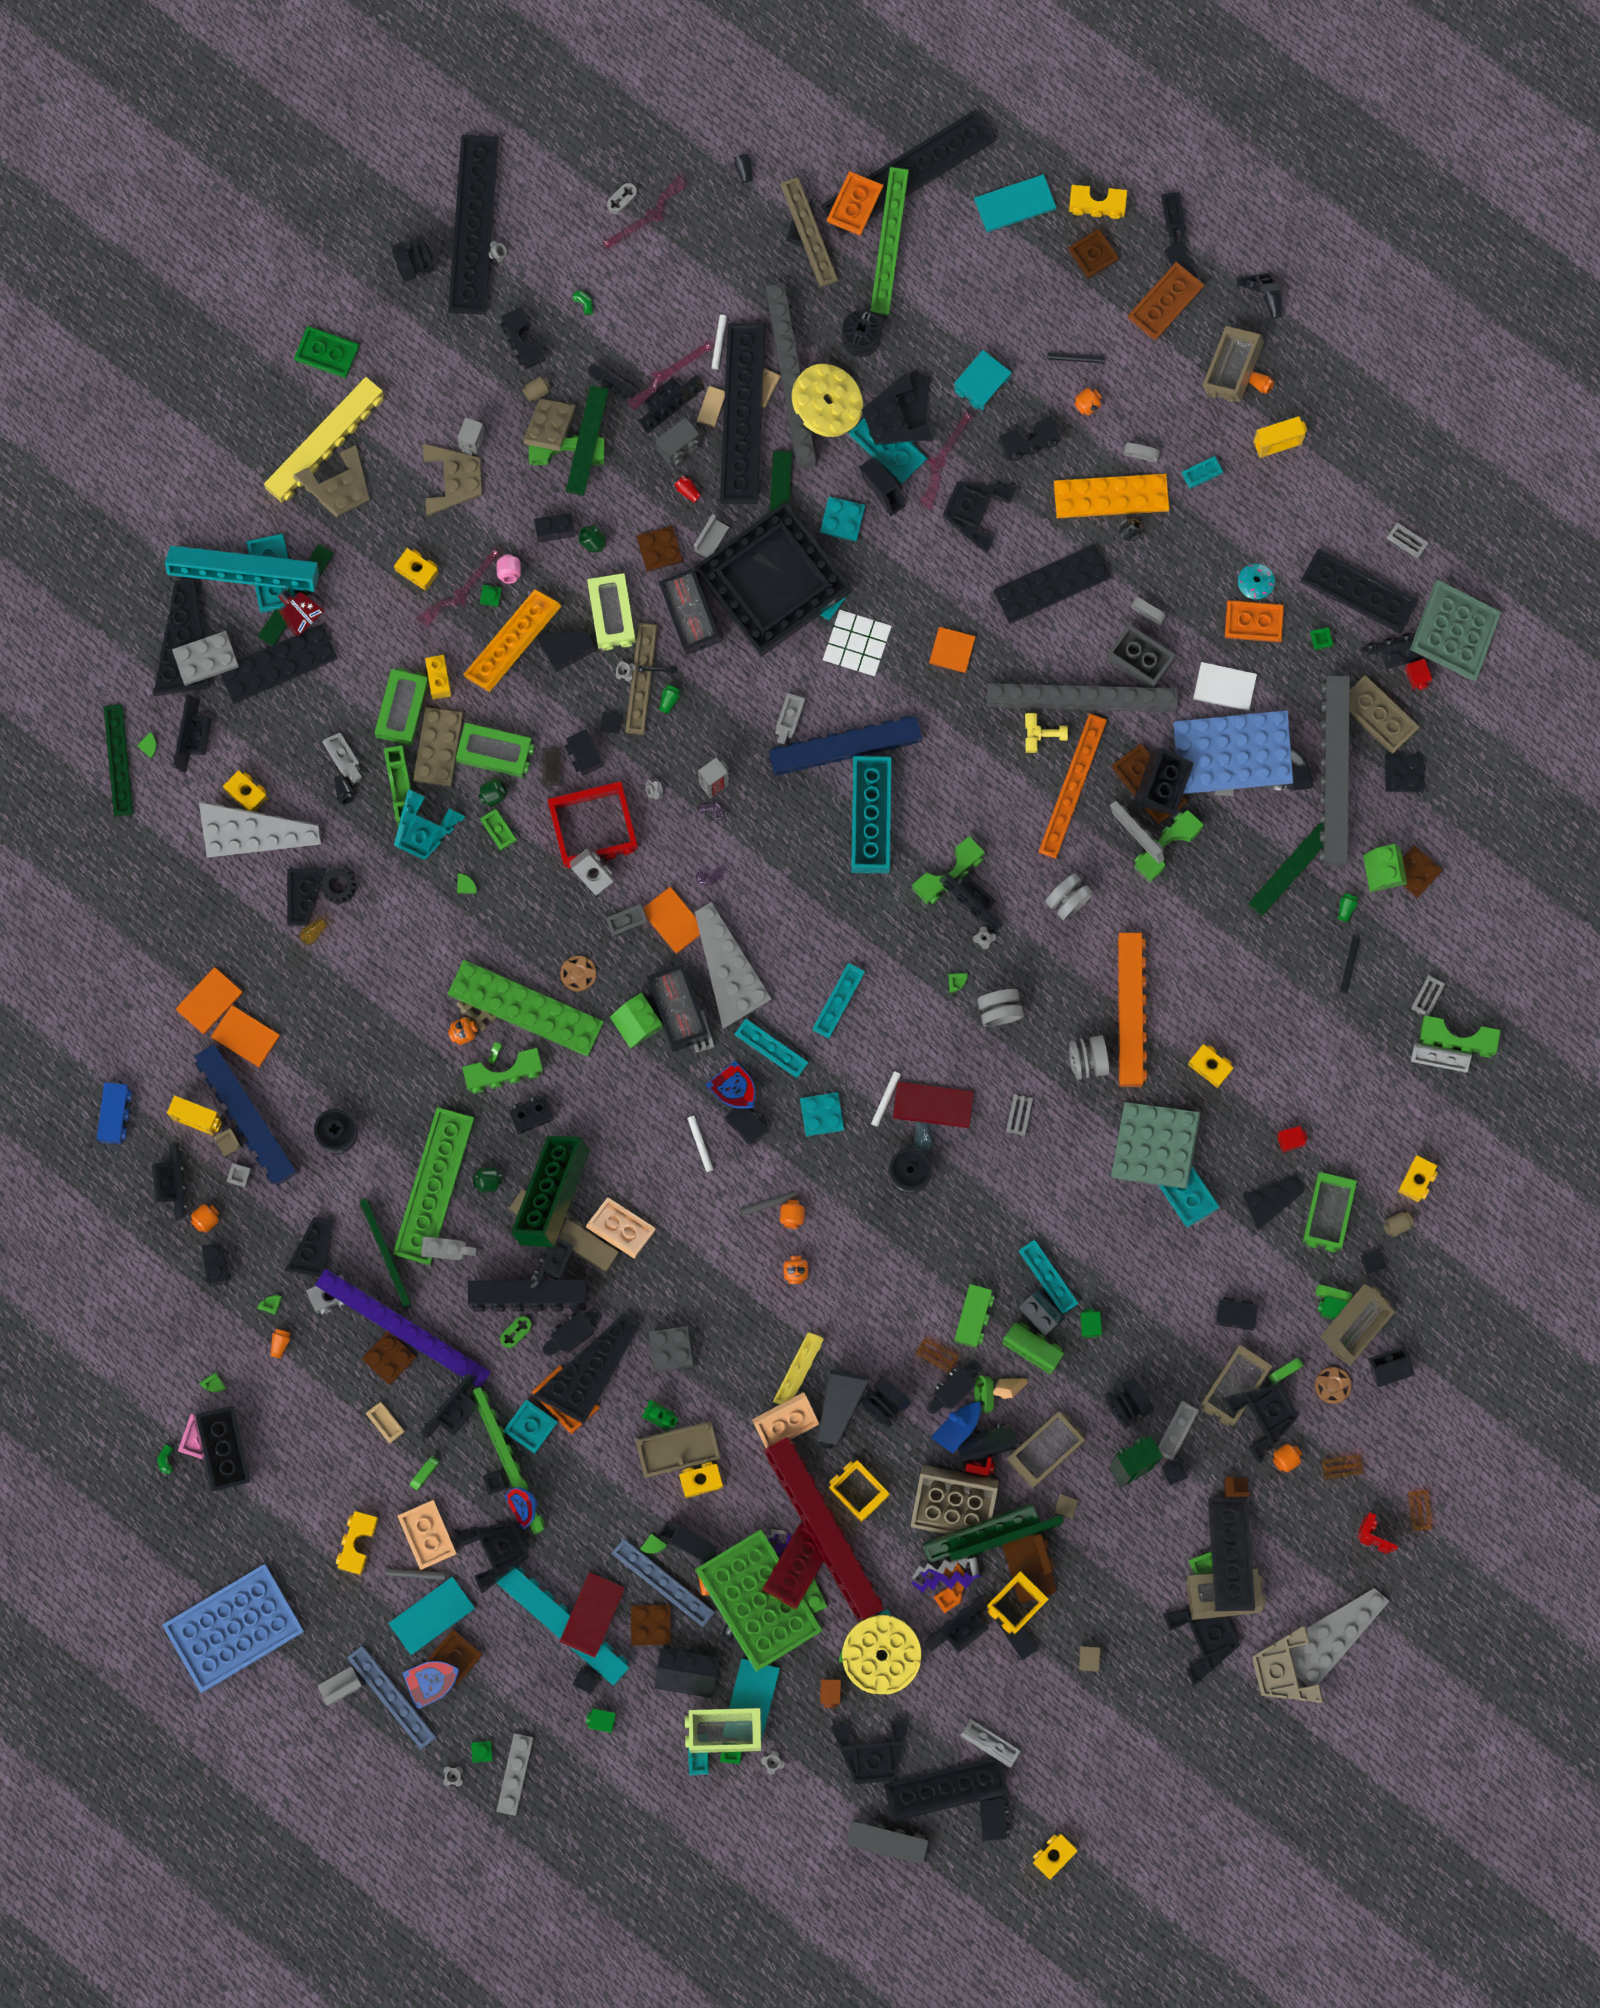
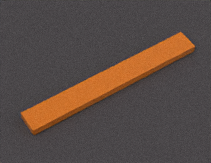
M1089 713L1038 853L1054 859L1057 858L1107 719Z

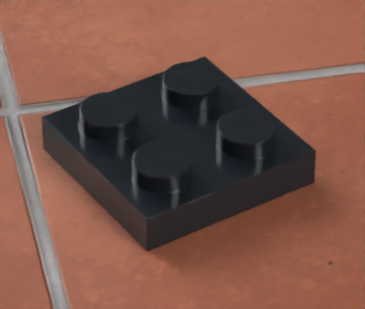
M1385 754V792L1423 793V754Z

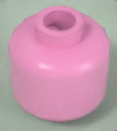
M506 554L497 560V576L504 583H514L521 577V562L517 557Z

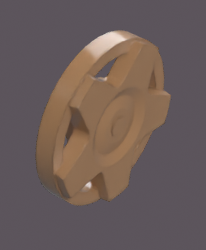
M584 956L571 957L561 967V980L572 991L580 992L587 990L595 982L596 968L592 961ZM578 959L575 964L571 963V961ZM587 962L591 965L592 969L586 967ZM564 969L568 972V975L565 978L563 975ZM592 978L591 982L587 985L586 980ZM576 983L578 988L572 987L570 985Z
M1326 1368L1316 1377L1315 1391L1318 1397L1326 1403H1340L1351 1392V1380L1348 1374L1340 1368ZM1329 1371V1375L1327 1377L1322 1376L1325 1372ZM1339 1372L1343 1374L1345 1378H1340ZM1318 1384L1323 1387L1321 1393L1319 1391ZM1348 1387L1347 1393L1344 1394L1343 1389ZM1334 1396L1337 1400H1329L1328 1398Z

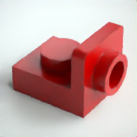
M990 1456L987 1458L986 1467H982V1463L971 1462V1464L966 1465L965 1473L988 1477L989 1473L993 1474L995 1462H991L992 1457Z

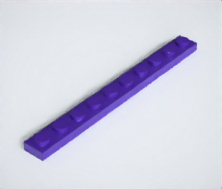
M327 1269L324 1270L315 1284L319 1289L460 1377L467 1374L476 1376L477 1379L473 1383L476 1387H482L489 1376L490 1371Z

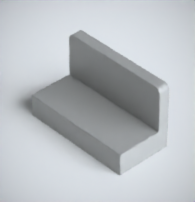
M712 514L694 544V551L706 558L716 552L729 527L717 521L716 516Z
M352 1667L318 1685V1689L328 1707L363 1687Z

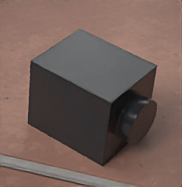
M1180 1460L1160 1469L1168 1487L1188 1478Z
M581 1667L572 1685L591 1695L600 1676Z

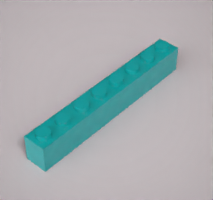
M170 546L165 560L167 575L310 592L315 591L319 577L317 562L182 546Z
M518 1565L499 1580L497 1584L560 1639L570 1617L568 1614L570 1610L562 1603L558 1606L553 1601L555 1597L547 1590L542 1592L538 1588L540 1584L532 1577L530 1579L526 1578L523 1575L525 1571ZM607 1642L601 1643L595 1658L571 1648L613 1686L630 1669L627 1666L629 1662L621 1655L619 1657L612 1653L614 1649Z

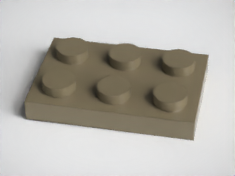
M540 398L524 436V444L560 451L575 414L576 405Z

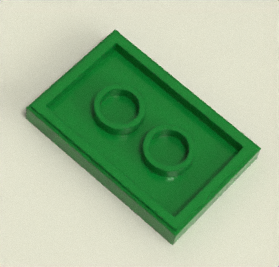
M307 326L294 361L346 379L360 345Z

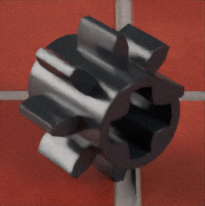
M1126 518L1121 522L1119 534L1124 540L1136 541L1141 537L1142 525L1137 519L1131 518L1129 520Z

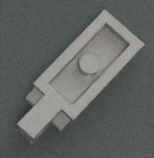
M787 693L776 725L775 734L779 735L777 745L784 747L787 737L792 739L806 698Z
M341 733L324 739L322 743L344 777H348L352 785L358 783L362 778L358 772L360 770L359 762Z
M431 1237L422 1238L421 1257L459 1261L465 1260V1255L476 1256V1248L466 1247V1242Z

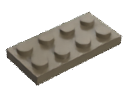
M1366 675L1349 690V714L1391 754H1394L1420 728Z
M425 707L414 782L451 787L463 718L462 712Z

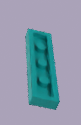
M850 963L847 964L812 1031L830 1039L865 971Z
M747 1019L744 1020L735 1033L736 1037L796 1079H798L808 1065L806 1060Z
M1035 1240L1018 1251L1062 1315L1079 1304Z

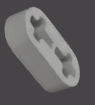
M626 183L622 185L609 198L607 202L609 212L612 214L621 213L636 198L637 190L633 184ZM627 189L629 191L630 189H632V195L628 194L623 198V196L625 195V190ZM619 200H621L619 202V208H612V202L617 203Z
M1126 443L1123 454L1126 456L1152 462L1158 461L1160 453L1156 448L1135 443Z
M1136 597L1131 604L1133 610L1158 625H1161L1166 617L1162 611Z

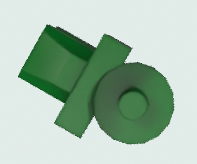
M650 1399L648 1407L644 1409L642 1414L643 1419L668 1431L669 1427L674 1428L678 1421V1417L674 1416V1412Z

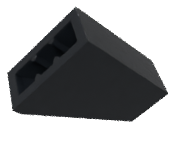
M875 457L859 467L863 479L890 517L906 507L898 483Z
M586 630L540 634L537 636V641L555 672L595 652L594 645H596V641L592 634L588 636Z
M666 1521L658 1536V1539L702 1563L710 1561L717 1555L718 1547L686 1528Z

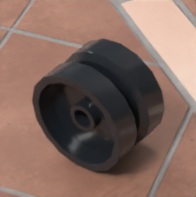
M329 1109L317 1117L314 1124V1135L318 1144L326 1152L342 1154L349 1151L355 1145L358 1139V1128L353 1117L348 1112L341 1109ZM338 1129L337 1134L334 1135V1130Z
M905 1148L893 1156L889 1166V1178L892 1185L898 1191L905 1194H915L922 1191L928 1185L931 1178V1162L923 1151L915 1148ZM913 1168L914 1171L913 1173H908L907 1169Z

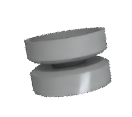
M1075 873L1061 882L1045 901L1051 909H1056L1060 906L1057 915L1063 922L1072 917L1094 893L1087 885L1079 888L1082 880Z
M1017 989L995 991L977 999L979 1010L986 1011L981 1015L983 1026L1003 1025L1024 1017L1022 1006L1015 1005L1020 1001Z

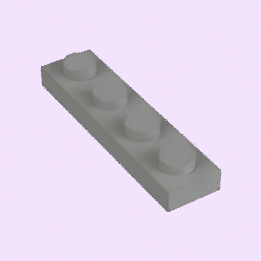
M1117 801L1113 802L1110 807L1112 814L1158 864L1165 860L1163 847L1158 842L1155 843L1152 840L1151 834L1146 829L1143 830L1141 828V824L1135 817L1131 818L1128 809L1124 805L1120 806Z
M514 1733L496 1812L513 1816L517 1814L533 1737Z

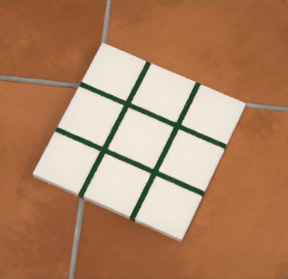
M839 610L823 660L875 676L891 626Z

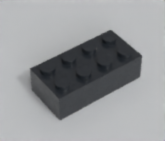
M234 1406L194 1414L193 1419L209 1490L216 1491L250 1483Z

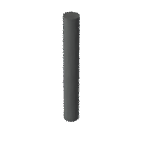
M795 1191L741 1208L740 1210L742 1216L786 1203L788 1200H796L798 1197Z
M386 1568V1576L445 1580V1572Z

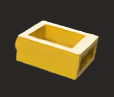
M1298 416L1258 429L1253 442L1259 458L1302 445L1307 427L1305 422H1301Z
M175 1095L167 1111L172 1120L212 1136L216 1132L219 1133L223 1122H221L222 1118L217 1112Z
M856 1460L854 1463L850 1461L843 1468L845 1472L840 1477L836 1475L829 1482L831 1484L829 1490L862 1523L890 1496V1493ZM856 1469L880 1492L860 1512L836 1489Z
M1020 1571L987 1605L989 1609L987 1612L995 1620L999 1618L1003 1622L1001 1626L1009 1634L1011 1632L1016 1634L1048 1601V1598ZM1018 1582L1038 1604L1014 1626L995 1605Z

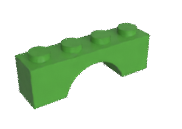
M578 436L565 438L560 451L529 445V464L549 465L550 460L555 454L561 451L575 452ZM598 436L592 465H605L604 438H600V436Z
M402 745L384 748L398 827L408 789L411 790Z
M1186 810L1184 814L1180 812L1174 818L1175 823L1171 827L1166 826L1160 833L1162 836L1158 841L1156 839L1153 841L1155 843L1158 842L1163 849L1168 843L1175 840L1191 842L1203 829L1204 825ZM1142 852L1135 859L1136 864L1134 868L1150 882L1165 868L1163 861L1158 864L1148 852L1145 854Z
M970 836L955 848L957 863L948 874L955 880L958 878L962 880L970 873L968 870L972 866L976 868L984 861L985 852ZM926 872L912 884V889L926 905L930 902L934 904L941 898L940 894L946 890L939 881L943 876H934Z
M1424 1016L1419 1041L1433 1046L1434 1044L1441 1045L1443 1048L1448 1049L1457 1048L1472 1053V1051L1478 1052L1480 1056L1490 1058L1491 1055L1497 1053L1500 1030L1481 1027L1475 1035L1468 1038H1459L1447 1030L1444 1019Z
M537 1048L518 1052L515 1064L505 1072L496 1073L489 1071L481 1062L462 1067L467 1089L469 1092L472 1091L473 1094L481 1093L487 1087L492 1089L500 1088L503 1086L502 1083L506 1082L516 1084L526 1077L535 1079L543 1073Z

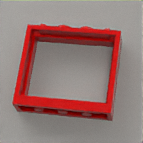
M621 781L547 799L564 868L568 867L570 869V861L578 855L567 857L556 809L615 794L619 795L630 842L595 850L600 859L612 860L616 858V855L624 854V856H629L638 850Z

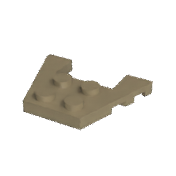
M423 444L424 462L443 461L445 497L426 498L427 516L482 496L480 458Z
M356 445L340 453L349 470L319 484L309 467L293 476L297 482L299 481L305 486L309 493L314 494L319 499V502L335 517H339L369 501Z
M1302 1626L1252 1657L1261 1696L1313 1701L1316 1703L1324 1702L1320 1684L1300 1688L1291 1653L1292 1647L1310 1643L1306 1626Z

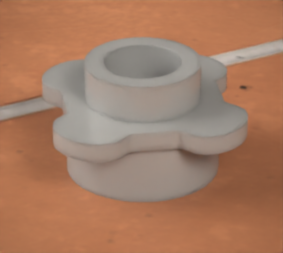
M492 241L490 243L489 257L502 262L507 254V249L504 244H497L496 241Z
M625 661L619 662L616 668V678H623L628 682L633 679V671L636 669L635 664H627Z
M647 780L646 793L649 799L655 798L657 800L662 795L663 788L660 782Z
M981 927L980 932L973 937V941L982 946L984 950L988 949L991 942L996 940V935L994 933L991 934L986 927Z
M772 1751L771 1755L763 1757L761 1763L766 1766L767 1773L773 1775L776 1770L782 1769L785 1766L784 1761L780 1760L777 1751Z
M445 1767L443 1784L445 1786H461L463 1783L461 1780L463 1769L461 1767Z

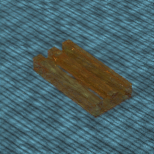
M925 1337L915 1354L947 1373L951 1371L959 1357ZM927 1343L953 1358L952 1361L925 1347V1344ZM923 1350V1351H925V1352H927V1353L933 1355L934 1357H936V1358L942 1360L943 1362L949 1364V1366L946 1367V1366L942 1365L941 1363H939V1362H937V1361L931 1359L930 1357H928V1356L922 1354L921 1351Z
M1360 1454L1321 1460L1324 1480L1364 1474ZM1349 1460L1357 1461V1463L1326 1468V1464ZM1358 1467V1471L1333 1475L1327 1474L1329 1471Z
M1428 1490L1408 1492L1412 1532L1432 1530ZM1420 1495H1424L1427 1526L1423 1524ZM1413 1496H1416L1420 1527H1416Z

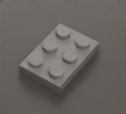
M226 631L172 649L185 686L239 667Z

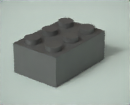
M1128 624L1107 653L1106 660L1147 688H1155L1173 664L1176 655Z

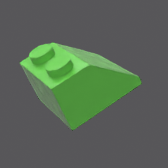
M1396 844L1375 848L1363 855L1369 892L1407 884L1401 847Z
M642 993L627 1001L610 1016L630 1049L663 1029L662 1023Z

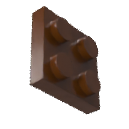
M1099 229L1067 249L1087 279L1092 278L1119 261L1118 255Z
M673 526L637 535L646 572L683 562Z
M1414 845L1403 857L1407 884L1402 886L1417 899L1443 870Z
M387 1331L361 1359L390 1386L416 1359V1356L393 1334Z
M670 1605L631 1606V1646L671 1645Z
M452 1630L427 1660L429 1662H446L457 1667L459 1673L455 1684L458 1685L483 1655L456 1631Z

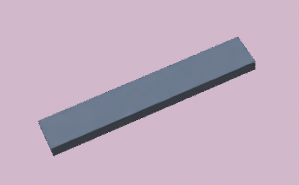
M624 1538L611 1553L700 1626L704 1627L715 1614L714 1610Z
M363 1645L347 1657L421 1750L436 1738L434 1733Z

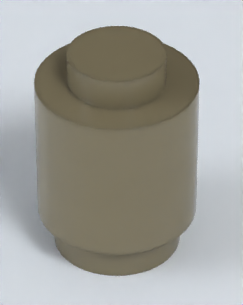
M539 376L526 384L522 391L528 401L531 402L548 394V389L551 386L546 378L542 379Z
M1401 1212L1385 1219L1383 1226L1388 1235L1391 1234L1392 1237H1395L1410 1230L1414 1226V1222L1409 1212Z

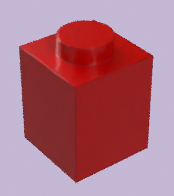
M1425 659L1406 665L1405 672L1412 690L1418 688L1420 691L1428 688L1432 677Z
M1301 1126L1277 1133L1282 1153L1302 1148L1306 1145L1305 1141H1308L1305 1130L1301 1129Z

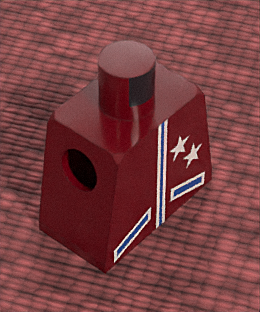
M284 589L278 595V598L284 603L278 611L295 636H299L324 612L321 607L301 592H297L292 596L287 589Z

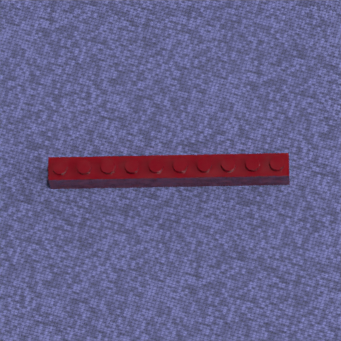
M786 1437L763 1450L766 1458L820 1555L824 1558L825 1564L857 1621L865 1620L883 1610L881 1598L874 1593L870 1579L865 1577L862 1564L855 1559L852 1546L845 1541L843 1537L844 1532L841 1527L836 1525L833 1512L826 1507L824 1496L816 1489L815 1480L806 1471L805 1462L797 1455L796 1446L793 1441Z

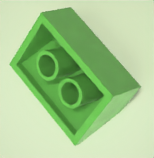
M1015 1322L1004 1337L1002 1344L1052 1375L1064 1356V1353L1061 1352L1063 1349L1055 1343L1052 1345L1045 1341L1046 1338L1041 1334H1033L1028 1331L1030 1328L1024 1323L1020 1322L1018 1324Z

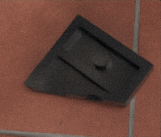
M1272 272L1237 277L1238 286L1260 293L1272 294L1274 291L1279 290V283Z

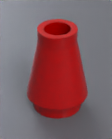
M685 475L674 485L677 488L676 491L690 499L693 503L701 497L691 479Z

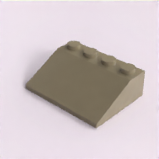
M922 1465L910 1527L949 1534L992 1518L999 1479Z

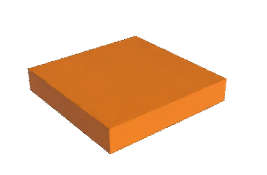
M939 627L929 664L966 673L975 636Z

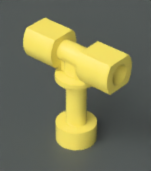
M1036 713L1025 714V729H1027V738L1025 739L1026 753H1037V741H1041V737H1059L1060 741H1067V725H1060L1059 729H1041V726H1037Z

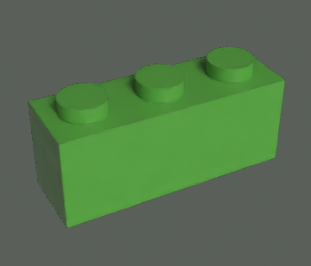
M972 1284L969 1285L954 1340L955 1343L977 1348L978 1344L982 1345L985 1334L981 1333L982 1326H987L989 1314H986L988 1307H992L995 1297L991 1295L992 1290Z

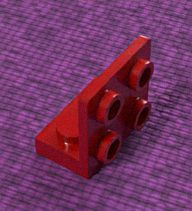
M1369 1512L1364 1516L1356 1537L1360 1539V1543L1366 1546H1378L1377 1550L1382 1553H1393L1397 1550V1545L1371 1534L1374 1532L1378 1521L1375 1520L1377 1515Z

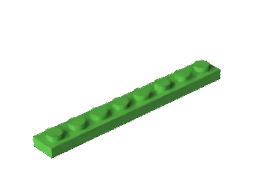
M894 167L889 169L870 312L873 314L889 315L908 177L907 169Z
M481 1387L474 1389L471 1395L479 1405L477 1407L512 1487H521L528 1491L529 1488L526 1481L522 1480L519 1475L521 1473L520 1467L511 1457L513 1455L512 1449L509 1444L506 1445L503 1439L505 1437L504 1431L501 1426L498 1427L495 1421L497 1419L496 1413L493 1408L490 1409L487 1403L489 1398L486 1391L482 1392ZM536 1510L535 1518L530 1524L534 1536L544 1530L543 1526H545L541 1515H537Z

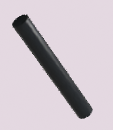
M1048 352V360L1104 363V356Z
M1352 937L1340 992L1345 994L1348 993L1360 938Z

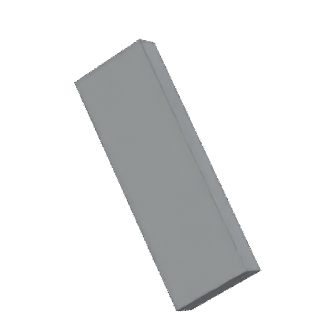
M1415 1042L1411 1062L1468 1073L1472 1053Z
M1181 1401L1158 1446L1163 1457L1170 1461L1174 1460L1199 1409L1184 1401Z
M970 1719L960 1735L1010 1768L1021 1752L972 1719Z

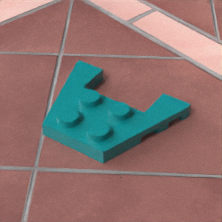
M408 789L394 845L426 860L441 844L440 840L447 833L450 834L454 830L453 826L458 821L461 822L465 816L449 808L440 825L420 817L416 813L425 797Z

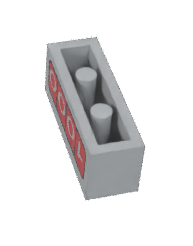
M717 757L698 770L699 785L710 799L729 786V768L723 760L719 761Z

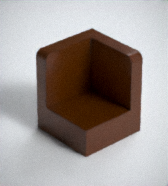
M1225 1477V1498H1248L1250 1493L1248 1492L1247 1478Z

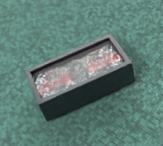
M694 568L658 582L683 650L687 655L722 642Z
M682 964L647 976V983L672 1052L709 1040L708 1032L684 965Z

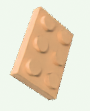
M608 1197L586 1226V1228L634 1259L656 1230V1228Z
M804 1392L752 1419L765 1448L786 1437L791 1440L819 1425Z
M434 1500L398 1515L420 1570L457 1555Z

